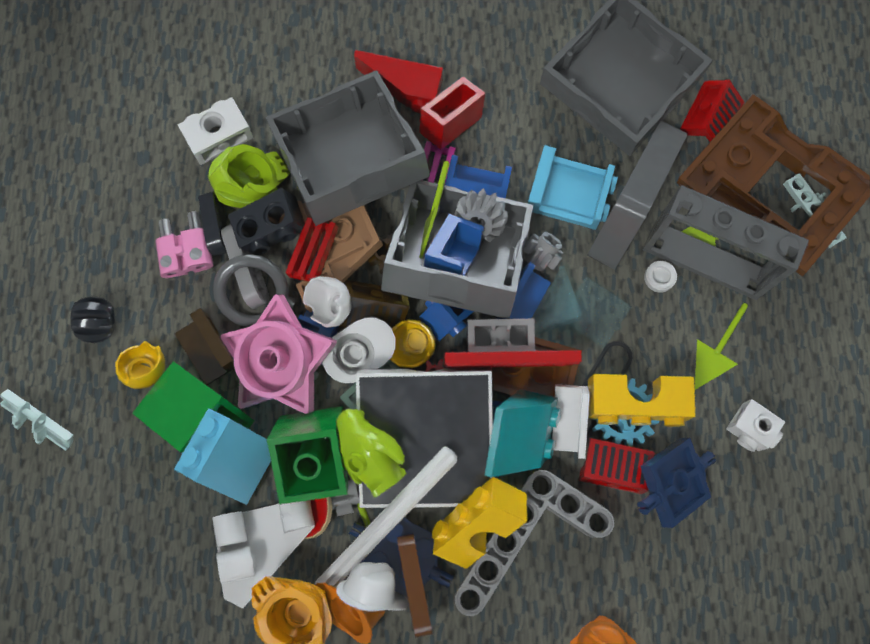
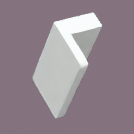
M556 384L555 397L558 398L556 407L561 408V415L557 428L553 427L552 439L555 440L554 450L578 452V458L585 459L589 410L588 386Z

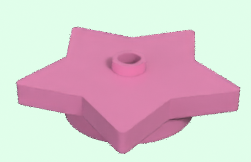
M274 295L255 324L221 335V340L234 358L235 370L240 380L238 407L240 409L275 399L302 413H312L314 411V372L334 348L337 341L303 328L285 296Z

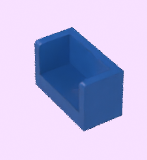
M452 155L445 183L446 186L455 187L465 192H470L472 189L476 193H479L484 188L487 195L496 193L497 197L506 198L512 167L506 166L505 173L502 174L458 165V156Z
M448 214L425 253L423 267L466 276L480 250L484 227Z

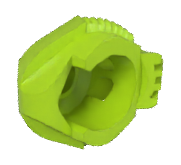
M240 144L234 147H227L215 158L207 176L219 202L231 207L242 208L278 190L277 186L290 174V171L285 161L277 152L272 151L265 154L263 150L250 145Z

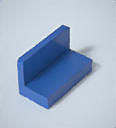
M531 262L520 272L510 319H531L551 282L533 272L536 265ZM495 316L494 319H506V318H502V317H497V316Z

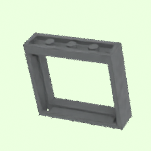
M681 185L654 223L643 251L757 300L797 271L809 240ZM682 207L688 209L686 216L678 213ZM673 219L764 258L768 262L760 267L671 228L669 224ZM657 240L663 242L660 249L653 246ZM749 280L756 283L755 291L747 288Z

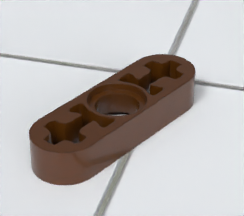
M414 534L397 537L415 638L431 635V623Z

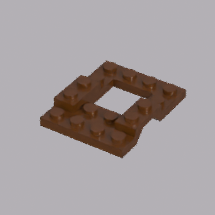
M754 94L677 180V184L680 186L683 185L809 240L799 267L795 271L802 277L870 197V175L828 146L807 144L787 129L777 110ZM776 161L795 174L800 173L803 178L808 174L832 191L800 230H797L748 194Z

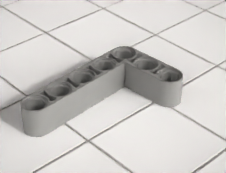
M538 470L532 473L520 489L527 493V506L531 510V519L511 534L514 539V545L507 552L501 551L497 546L499 535L491 534L486 542V554L472 564L455 592L454 602L457 609L466 616H475L484 609L545 509L591 538H603L613 531L614 518L606 508L551 472ZM536 477H542L548 482L549 489L545 495H539L534 491L532 483ZM564 495L572 496L575 499L576 508L571 514L562 510L561 499ZM594 513L599 514L604 521L603 529L600 532L593 531L589 525V519ZM484 561H492L496 566V575L490 580H484L479 575V566ZM474 590L477 592L479 601L474 608L466 609L461 605L460 597L464 591Z

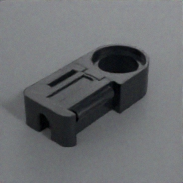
M214 191L199 195L198 199L207 248L213 256L227 253L221 236V229L227 226L223 203L219 202Z

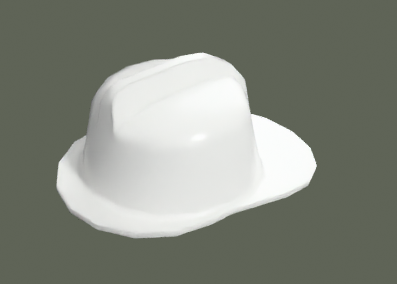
M377 318L358 320L332 337L337 343L322 363L326 372L334 380L341 383H355L357 372L364 369H378L392 357L396 348V338L393 330L385 321Z
M359 563L352 569L348 578L341 581L336 587V593L339 598L349 606L359 610L400 611L406 610L409 606L408 600L395 591V574L393 569L386 563Z

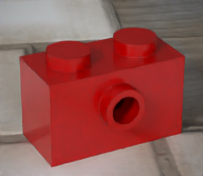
M465 77L460 78L421 108L419 133L442 150L482 118L486 93Z

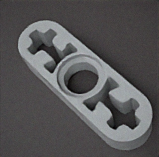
M231 224L221 229V236L229 260L236 256L251 254L239 249ZM244 267L234 272L242 297L251 309H256L269 302V293L260 269Z

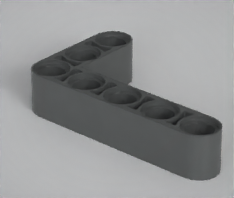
M662 120L659 122L587 256L615 270L652 207L688 133Z

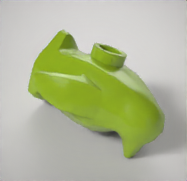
M346 409L340 413L336 420L345 469L356 484H362L363 482L370 489L373 497H377L406 475V471L400 468L399 465L405 461L404 454L393 437L377 429L364 419L365 413L363 410Z

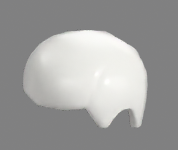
M319 276L312 278L305 287L303 303L312 308L313 316L310 318L313 321L322 324L326 328L339 326L345 321L352 306L350 293L345 284L336 278Z

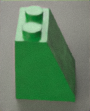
M174 361L132 412L133 415L180 453H183L208 408L247 429L255 421Z
M343 406L315 410L308 414L295 413L279 416L267 438L279 505L348 494V472L343 463L340 437L336 424L338 416L344 411Z

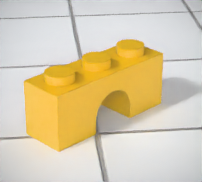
M593 374L588 379V419H598V424L614 425L618 424V419L631 420V425L646 426L651 425V420L664 421V426L678 427L685 426V421L695 417L694 377H658L653 381V395L649 402H641L631 396L627 386V375Z
M492 477L482 487L476 488L473 494L462 504H458L448 516L436 523L432 532V538L434 539L433 554L467 569L486 554L487 532L507 538L527 522V493Z

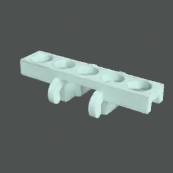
M800 173L783 184L797 203L790 209L791 212L802 207L808 216L811 217L813 215L810 210L811 205L819 207L825 201L823 197L826 196V192L821 195L819 192L815 194ZM795 181L801 190H796L792 182ZM802 193L807 197L804 200L801 198ZM843 231L837 235V240H833L828 246L829 249L847 238Z
M9 389L0 394V397L4 399L0 402V405L14 414L12 416L14 428L20 429L24 422L29 419L32 421V433H34V440H36L37 444H41L47 437L65 451L72 445L73 434L47 417L45 413L40 412Z

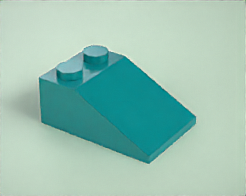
M520 389L496 408L485 476L496 477L537 469L547 459L552 458L555 448V440L551 439L552 428H557L561 415V408L556 407L557 397Z

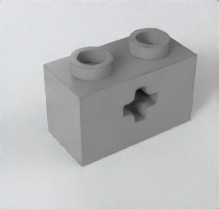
M534 318L467 321L468 352L535 351Z

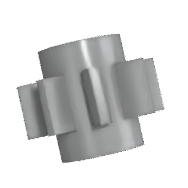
M544 232L540 238L533 234L525 244L524 252L528 253L525 259L527 263L531 262L536 265L534 268L536 270L543 271L547 266L554 270L562 260L563 252L560 250L562 244L558 238L550 233Z
M348 480L347 495L331 497L332 510L336 509L337 516L354 513L352 505L359 504V492L357 484L353 480Z

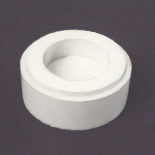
M656 261L647 268L644 279L651 290L660 293L666 292L676 283L677 272L670 263Z

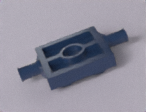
M679 438L640 466L650 493L646 498L637 503V507H641L638 510L642 514L648 515L655 508L662 527H675L711 498L706 483L705 471L716 462V458H713L715 455L710 451H706L699 457L695 452L691 438Z
M403 518L360 562L388 564L395 574V591L408 598L397 537L414 534L423 586L432 579L448 588L451 583L439 576H443L450 581L454 578V575L437 567L438 556L433 554L434 539L432 538V533L406 518ZM355 521L353 528L363 532L366 527ZM352 528L349 532V535L356 538L361 534Z

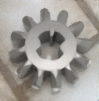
M483 188L479 193L471 189L466 196L460 198L456 205L457 208L454 216L482 225L484 227L482 240L484 238L491 242L495 236L502 234L508 219V212L504 210L506 207L505 201H496V193L489 196Z

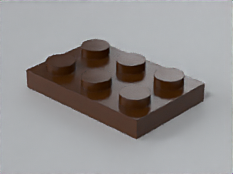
M535 337V351L579 350ZM579 364L545 367H491L492 392L511 397L522 389L555 397L556 384L574 385Z

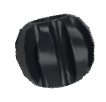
M98 296L84 297L75 302L70 315L73 334L76 338L87 343L103 342L111 337L115 328V312L111 303Z

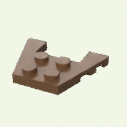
M297 201L304 222H306L307 217L311 218V215L305 203ZM365 205L326 221L327 224L330 222L336 223L339 229L325 262V270L322 271L320 277L336 278L343 283L383 246ZM285 213L280 217L279 223L283 221ZM323 231L321 235L320 241L317 246V251H319L320 245L326 233L325 231ZM307 281L296 284L302 301L305 287L309 283ZM305 305L309 312L313 311L311 307Z

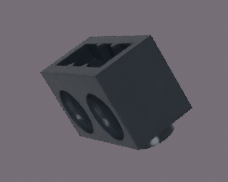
M282 188L228 214L239 249L253 255L264 254L270 251L271 246L279 242H288L295 239L298 233L302 232L305 224L296 196ZM285 213L283 221L279 223L280 217ZM258 226L257 232L253 236V232L255 228Z

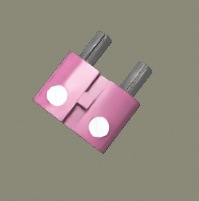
M197 211L188 213L190 229L180 232L181 235L178 236L172 234L169 219L159 220L161 237L157 238L155 243L160 276L162 278L187 275L190 271L196 273L213 267L212 254L207 248L204 230L200 226L199 213Z

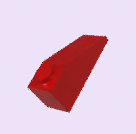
M355 50L356 69L364 75L377 70L391 95L406 107H411L414 112L421 114V108L440 94L443 68Z

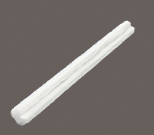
M443 447L316 580L315 584L326 583L336 588L351 573L352 569L384 539L457 463V455L448 447Z

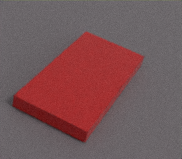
M581 350L445 352L443 355L445 368L573 366L582 362Z

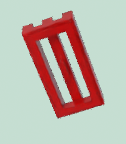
M307 217L285 272L288 277L309 282L312 278L321 275L339 229L336 223L330 222L327 224L324 222L315 226L312 218ZM323 231H325L326 233L324 235L319 251L311 268L310 274H307L310 263L316 255L317 246L320 241L321 235Z

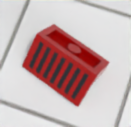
M730 80L704 81L680 129L688 133V136H706L709 142H711L745 102Z
M590 438L585 465L581 467L579 481L644 494L649 489L640 466L654 457L655 452Z

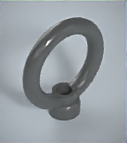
M246 254L236 256L224 263L215 276L213 295L216 305L227 319L240 326L250 327L262 315L241 313L231 305L227 298V281L240 268L255 267L263 270L272 278L276 287V295H284L291 308H293L296 302V298L289 295L288 283L281 269L271 260L259 255Z

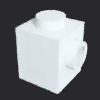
M751 399L742 403L726 429L738 437L737 442L745 449L752 452L755 450L762 451L769 449V447L772 449L778 444L783 436L780 430L785 421Z

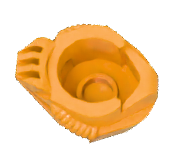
M265 576L251 588L252 606L257 610L256 615L253 617L254 628L264 644H325L332 628L331 613L325 589L322 590L320 587L302 580Z

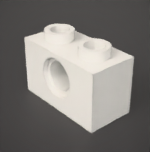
M232 97L227 100L217 101L211 108L199 114H192L184 122L178 124L200 165L218 157L229 146L234 147L253 139L251 130ZM213 127H221L217 132H209Z

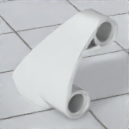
M310 500L281 505L278 503L255 510L233 512L212 518L218 553H216L224 599L244 608L252 599L251 588L265 576L271 577L315 527Z

